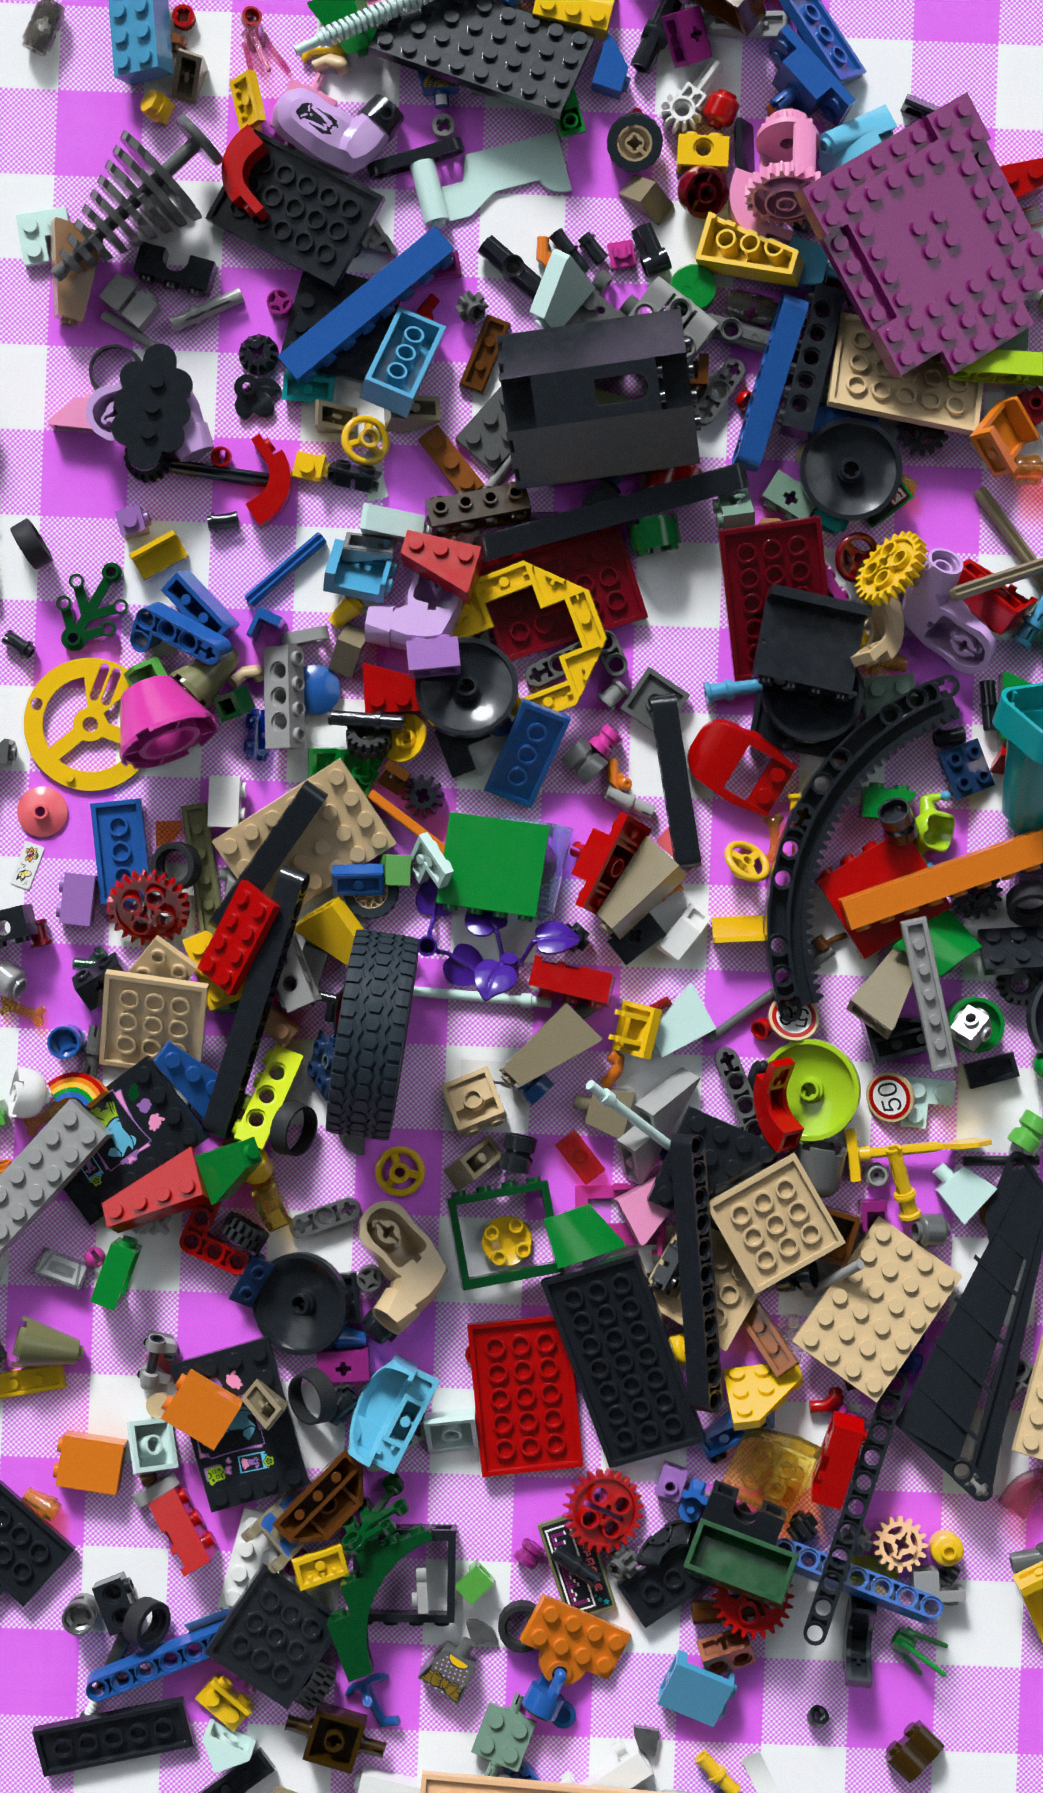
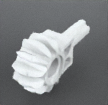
M712 59L693 85L687 82L682 90L676 91V97L669 93L667 95V102H662L661 108L664 111L660 113V118L666 120L664 122L665 128L673 126V134H676L677 129H681L682 134L687 131V128L695 131V123H701L702 117L699 114L703 112L702 106L707 97L705 93L723 70V65L718 60ZM684 109L688 115L678 116L675 110Z

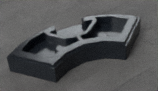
M680 1519L665 1524V1527L647 1538L639 1550L635 1562L639 1566L662 1568L665 1559L673 1551L681 1547L691 1546L696 1522L686 1523Z

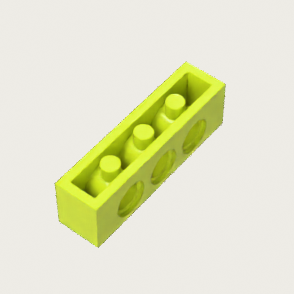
M275 1044L273 1050L268 1049L263 1060L266 1067L263 1073H257L252 1085L256 1087L253 1096L248 1095L243 1104L244 1116L242 1120L237 1118L233 1126L232 1133L235 1134V1142L255 1137L258 1149L263 1151L270 1137L272 1120L277 1110L286 1101L302 1065L303 1055ZM273 1069H281L284 1072V1077L280 1080H274L271 1078L270 1072ZM263 1092H270L273 1094L274 1099L270 1103H263L259 1096ZM253 1115H260L264 1122L262 1125L254 1127L249 1123V1119Z

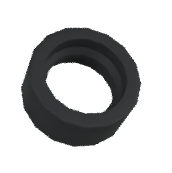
M28 518L10 528L17 545L35 570L53 560L43 538Z
M170 842L161 845L152 855L150 863L151 874L156 869L157 876L160 877L166 872L165 860L168 854L172 851H179L187 859L188 870L184 879L175 881L174 886L182 884V889H187L194 885L202 871V862L198 851L190 844L184 842ZM166 873V880H170Z
M1037 880L1024 881L1013 886L1006 894L1007 914L1010 920L1022 927L1043 925V904L1032 909H1023L1017 906L1029 899L1043 900V882Z
M142 1597L136 1600L127 1611L123 1622L125 1640L143 1650H151L157 1647L169 1630L171 1622L169 1607L152 1597ZM152 1611L151 1623L142 1634L143 1623Z
M513 1601L505 1606L499 1615L498 1632L500 1640L507 1648L514 1652L525 1653L535 1649L511 1637L507 1629L508 1620L514 1613L523 1611L532 1615L536 1604L531 1601Z

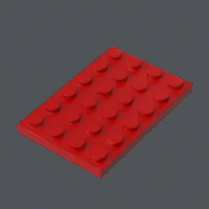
M553 1314L467 1323L482 1477L583 1467L575 1376Z

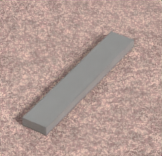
M923 916L901 921L900 927L931 1072L956 1068L958 1064L927 918Z

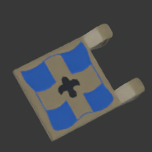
M292 1490L286 1491L241 1534L242 1539L247 1543L262 1532L280 1553L268 1565V1569L272 1574L281 1571L288 1561L307 1543H290L272 1525L297 1496Z

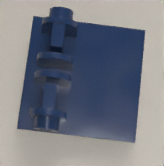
M978 738L937 753L938 758L936 760L939 761L941 769L945 771L942 775L946 774L947 779L944 781L949 782L947 785L954 801L995 785Z
M319 1030L317 1040L313 1043V1055L307 1065V1073L325 1101H328L336 1035L331 1034L330 1037H326L323 1031Z

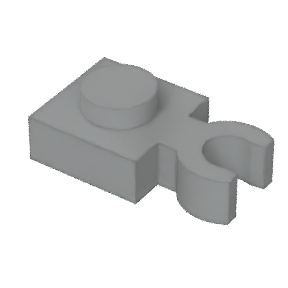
M417 1567L415 1568L416 1592H411L412 1608H417L418 1614H427L429 1610L426 1568Z

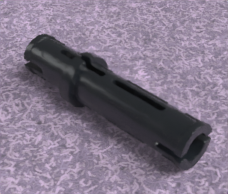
M330 709L328 715H331V717H328V725L374 728L375 731L380 732L383 729L404 732L406 726H403V724H406L405 715L384 714L383 711L364 713Z

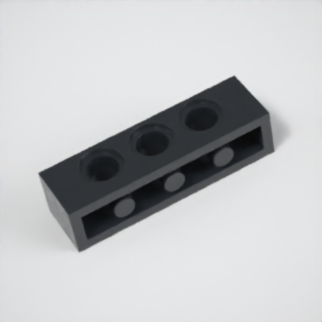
M32 904L0 910V948L8 946L7 941L15 939V944L31 941V935L39 934ZM6 922L10 924L9 933H7L5 930Z

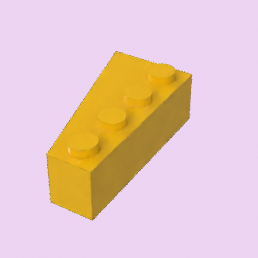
M708 212L695 256L697 264L707 268L711 273L798 287L805 264L799 250L774 239L765 238L751 229L742 228L728 219L726 221L719 218L712 212Z

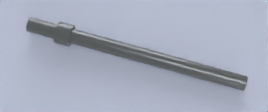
M831 946L809 961L810 964L816 965V968L811 970L812 974L821 968L820 965L836 954ZM787 976L786 978H784L782 981H780L779 983L785 982V981L787 980L788 976ZM771 988L720 1024L715 1030L708 1033L707 1036L711 1042L716 1041L773 1000Z

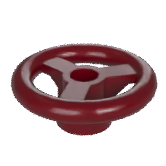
M863 532L851 533L838 545L835 554V565L839 575L844 580L858 583L855 578L859 576L856 575L859 565L863 563V560L871 557L869 552L877 550V543L870 535ZM863 540L870 546V549L861 551L854 547L851 542ZM843 565L849 567V571H848V572L845 570V568H844Z

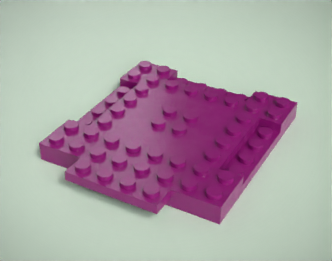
M968 92L794 193L892 379L902 376L936 354H939L949 375L955 374L1034 325L1023 301L1043 289V238L1039 231L1033 232L987 143L991 137Z

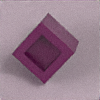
M858 1199V1214L861 1218L859 1230L861 1232H868L869 1227L877 1216L885 1220L884 1211H887V1201L885 1199Z

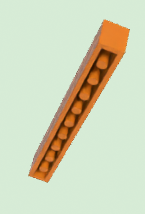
M1036 829L840 898L838 900L849 929L861 932L871 928L870 924L876 921H880V924L894 920V915L904 912L905 915H909L919 911V906L927 903L929 907L943 903L944 897L952 895L953 898L968 894L967 889L989 887L992 885L991 881L1001 878L1002 881L1016 877L1015 872L1024 869L1026 872L1041 868L1040 864L1043 863V829Z

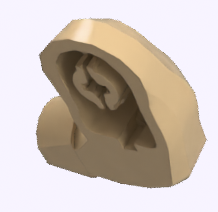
M387 1200L374 1203L365 1210L359 1220L358 1236L362 1246L377 1261L383 1275L391 1281L390 1287L385 1289L374 1306L372 1313L383 1327L398 1335L418 1319L420 1312L434 1300L444 1284L448 1268L430 1238L411 1220L407 1211L400 1204Z

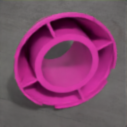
M159 675L139 681L129 687L121 696L119 750L121 762L124 766L132 764L134 769H145L161 766L185 757L189 754L188 749L198 743L202 747L215 735L218 729L217 720L171 676Z

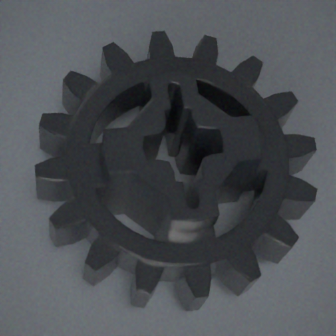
M897 421L900 425L894 427V431L900 432L896 441L903 440L904 444L901 448L910 447V455H913L916 450L919 451L920 457L925 455L926 450L932 455L935 452L934 446L941 449L944 445L940 440L946 441L949 438L944 433L946 430L924 426L926 431L919 437V425ZM906 430L910 432L912 440L909 438ZM927 438L930 440L934 439L931 443L921 444Z
M1000 878L991 881V886L979 889L985 890V892L976 896L966 894L953 898L950 902L951 906H958L955 913L960 914L964 911V918L967 919L970 918L971 914H973L974 919H980V913L985 917L990 916L988 909L996 911L998 908L994 904L995 901H1002V898L997 896V893L1002 892L1003 888L996 885L1001 881ZM987 895H990L989 901L983 906L982 901ZM960 898L966 899L969 902V907L971 908L965 906L960 900Z

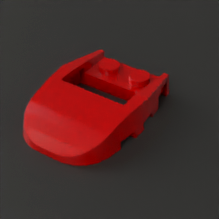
M723 719L706 723L699 730L687 753L688 767L696 779L729 803L766 817L798 765L795 761L792 763L781 754L782 751L774 744L772 745L758 732L750 731L740 727L737 723ZM750 745L772 758L748 798L744 800L725 789L724 786Z

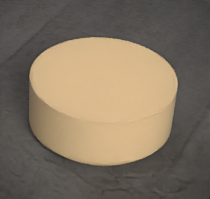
M162 1391L154 1392L147 1399L146 1410L150 1416L154 1418L162 1417L164 1410L161 1407L168 1397L167 1393Z

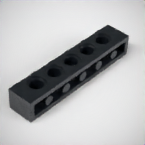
M817 283L814 292L809 291L806 301L809 302L808 316H805L801 329L804 333L802 339H798L795 354H798L797 361L791 363L788 377L792 378L791 386H785L782 400L787 402L785 410L780 409L776 424L781 425L779 434L809 441L844 303L845 290ZM816 312H823L827 317L820 318ZM817 335L821 338V341H814L810 336ZM811 358L816 364L809 365L804 359ZM806 382L810 385V388H802L798 383ZM800 405L805 411L797 412L793 409V406Z

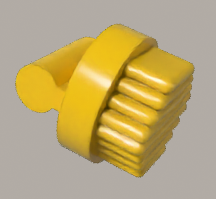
M155 89L144 94L140 103V108L146 114V117L163 126H167L176 107L168 96L159 93Z

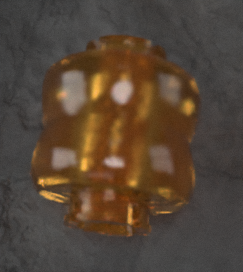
M1017 455L1014 461L1018 468L1013 474H1009V479H1014L1016 486H1025L1027 484L1039 485L1043 477V462H1041L1040 455Z

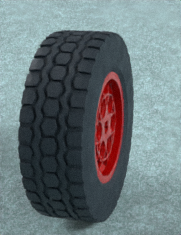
M356 930L343 990L330 1076L326 1115V1131L330 1133L376 1140H389L394 1120L418 963V938L372 930Z

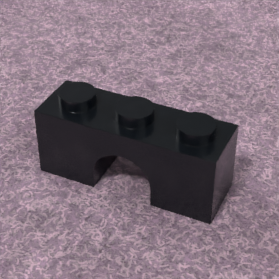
M142 241L143 245L139 247L133 268L134 273L139 277V281L151 285L154 282L161 283L164 288L171 291H178V288L186 290L188 295L196 298H202L203 295L210 297L218 269L215 261L190 255L188 264L184 269L172 271L167 268L169 257L167 249Z
M715 1480L702 1517L713 1523L775 1545L785 1522L787 1508L763 1499L758 1510L745 1512L736 1503L739 1489Z

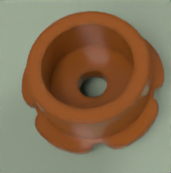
M171 33L172 53L177 54L179 48L184 50L188 48L185 36Z

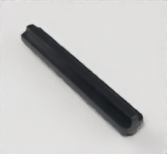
M173 459L170 466V471L173 474L266 487L269 480V473L225 466L219 467L191 461L181 462L178 459Z

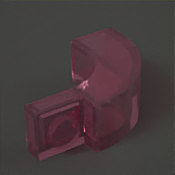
M1043 1467L1028 1470L1013 1479L998 1499L999 1503L1025 1520L1036 1501L1043 1497Z

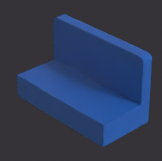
M258 607L246 635L256 642L264 624L283 632L287 623L283 617Z

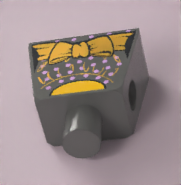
M463 1637L458 1646L451 1641H445L420 1667L418 1679L458 1705L476 1667L477 1660L470 1655L476 1644L468 1637Z

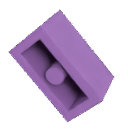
M443 634L433 639L414 637L411 641H406L409 679L461 674L458 636L452 637V635Z
M65 872L64 877H61L59 882V892H62V901L58 902L56 908V917L59 918V923L94 926L98 876Z

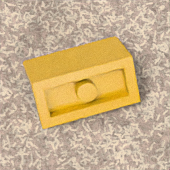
M172 530L129 554V557L135 563L142 578L146 581L186 559L189 555L178 535Z
M763 915L711 918L712 943L766 941L763 933Z

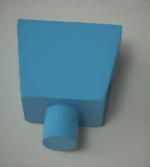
M792 236L789 246L799 250L805 264L798 287L782 285V290L814 291L817 283L825 285L826 278L839 280L821 245Z

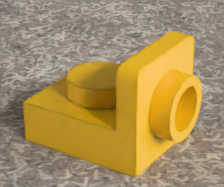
M297 451L292 477L322 484L323 477L328 478L330 471L328 466L331 463L327 462L326 455L321 454L318 456Z

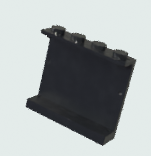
M773 584L766 594L751 679H756L759 684L765 686H772L773 683L783 685L782 688L787 691L805 690L808 691L807 694L810 696H832V700L837 702L851 700L857 695V692L853 691L857 667H854L850 658L860 650L865 620L871 616L872 606Z

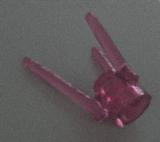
M259 25L249 26L242 31L241 35L244 42L241 45L245 52L248 70H253L251 50L252 53L258 52L268 73L271 72L268 60L263 52L266 44L287 73L291 72L284 59L271 43L267 33H262Z

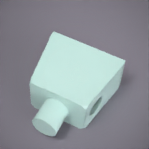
M941 1162L932 1172L942 1181L936 1187V1192L955 1217L963 1224H966L997 1190L995 1186L961 1164H958L951 1170L944 1162Z

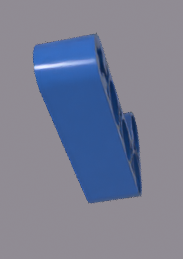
M152 603L141 608L136 613L130 635V643L137 652H146L160 645L162 641H165L208 665H213L229 657L232 653V645L226 637L163 603Z

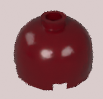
M698 165L690 168L682 175L677 186L680 205L690 215L700 219H707L708 212L718 214L726 205L729 196L726 176L715 167Z

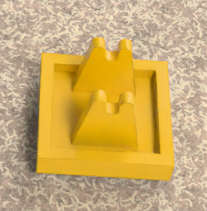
M623 1000L621 1010L615 1009L614 1013L619 1015L615 1035L609 1034L608 1039L613 1040L611 1049L651 1060L662 1010Z

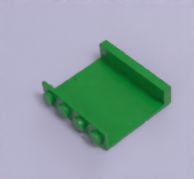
M450 812L443 856L451 863L454 872L448 885L438 889L436 903L444 904L443 909L458 911V907L468 908V913L483 915V910L492 911V916L507 919L508 914L518 915L517 920L532 922L533 918H540L541 915L537 914L548 839L553 838L554 828L550 825Z

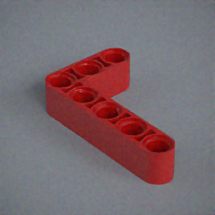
M230 1136L228 1139H226L221 1146L227 1145L230 1141H234V1136ZM223 1201L211 1205V1202L194 1207L180 1236V1248L185 1253L236 1275L242 1274L251 1258L249 1252L209 1234ZM197 1212H206L209 1216L208 1223H200L196 1217ZM190 1234L195 1235L198 1238V1246H189L186 1242V1236ZM211 1245H217L221 1248L222 1254L220 1257H213L210 1254L209 1247ZM239 1255L243 1257L245 1266L236 1267L232 1262L233 1256Z

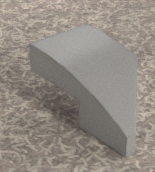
M375 219L362 242V246L365 249L395 255L398 253L396 247L387 233L385 234L377 219Z

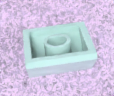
M475 1408L427 1412L424 1414V1429L429 1453L479 1448Z
M161 1418L126 1422L133 1474L143 1475L179 1468L174 1431L171 1424Z
M210 1718L202 1738L214 1773L248 1762L256 1742L255 1738L238 1730L233 1732L225 1724Z

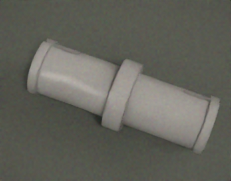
M610 785L603 797V801L623 808V812L628 813L630 811L646 818L648 821L651 819V815H653L656 807L636 798V795L633 793L629 795Z

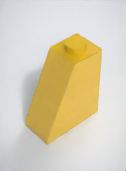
M337 896L301 917L296 924L295 932L348 966L356 930L364 928L341 896Z

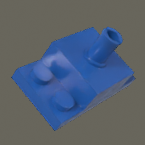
M786 24L779 30L769 51L773 61L780 66L771 83L780 94L770 100L771 108L774 109L778 105V108L775 110L776 112L786 109L791 105L795 110L806 113L808 118L820 109L828 122H832L836 127L845 120L856 99L794 30Z

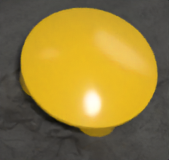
M501 1216L492 1220L484 1229L482 1248L486 1257L494 1264L503 1267L515 1266L530 1254L532 1236L528 1226L522 1220L513 1216Z

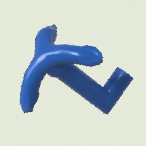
M374 1673L361 1681L353 1682L345 1692V1696L349 1697L360 1690L363 1705L371 1709L380 1728L399 1726L401 1723L398 1715H385L373 1692L372 1684L389 1679V1674Z

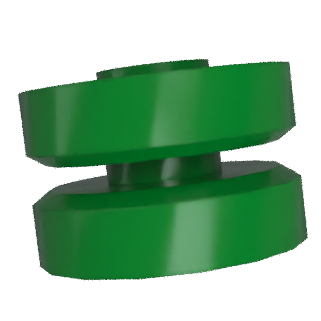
M974 996L962 997L950 1004L946 1010L949 1027L952 1026L957 1013L964 1011L968 1004L975 1009L981 1008L985 1010L990 1016L992 1033L988 1040L982 1041L974 1052L952 1038L954 1046L967 1052L982 1053L998 1045L1004 1034L1005 1021L1003 1013L996 1004L988 999Z

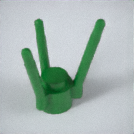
M909 1626L905 1630L900 1627L894 1633L890 1641V1645L893 1646L892 1650L897 1652L919 1675H922V1670L907 1654L912 1653L942 1677H946V1672L915 1649L917 1641L914 1640V1637L943 1648H948L947 1643L916 1632Z

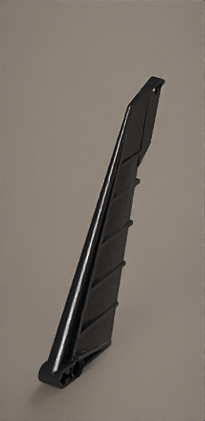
M1020 1151L1010 1153L996 1186L997 1190L993 1193L984 1214L989 1243L981 1258L976 1254L974 1255V1259L978 1264L960 1299L955 1296L954 1301L957 1305L939 1340L935 1338L934 1342L936 1345L918 1380H915V1386L895 1424L968 1494L980 1502L989 1500L993 1495L994 1479L1043 1251V1182L1025 1154ZM1016 1159H1019L1024 1165L1022 1168L1012 1169ZM1025 1259L1026 1262L1024 1270L1022 1273L1018 1291L1016 1292L1014 1289L1023 1261ZM1012 1295L1016 1297L1005 1337L1002 1339L999 1335ZM997 1341L1002 1344V1348L990 1387L984 1381ZM982 1388H985L989 1395L978 1434L970 1429V1425ZM967 1434L975 1440L970 1461L960 1456ZM958 1464H965L968 1466V1472L964 1476H957L954 1473L955 1467ZM973 1477L980 1485L986 1483V1491L984 1493L982 1491L976 1493L977 1489L970 1481Z

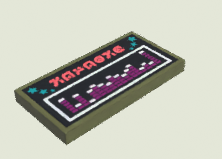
M587 1513L583 1516L584 1524L589 1522ZM561 1515L537 1523L561 1601L592 1615L617 1607L600 1553L594 1552L593 1547L588 1551L584 1549V1544L580 1546L575 1543L577 1537L572 1538L569 1536L572 1529L564 1526L570 1520ZM558 1545L575 1557L580 1556L583 1558L584 1563L601 1573L599 1580L593 1588L577 1576L569 1575L567 1569L550 1559Z

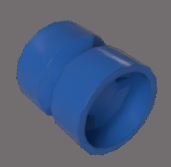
M70 1024L55 1028L47 1038L48 1050L59 1059L77 1056L86 1045V1037L82 1029Z
M542 1074L529 1085L526 1083L519 1088L515 1086L513 1088L521 1090V1097L532 1106L551 1089L554 1083L546 1074Z

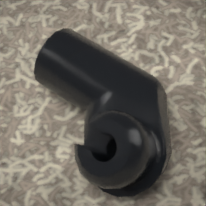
M765 1060L755 1061L750 1068L747 1079L752 1091L754 1090L756 1075L766 1073L769 1063Z

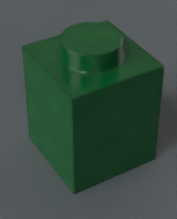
M246 684L226 691L212 699L221 722L239 717L256 708Z

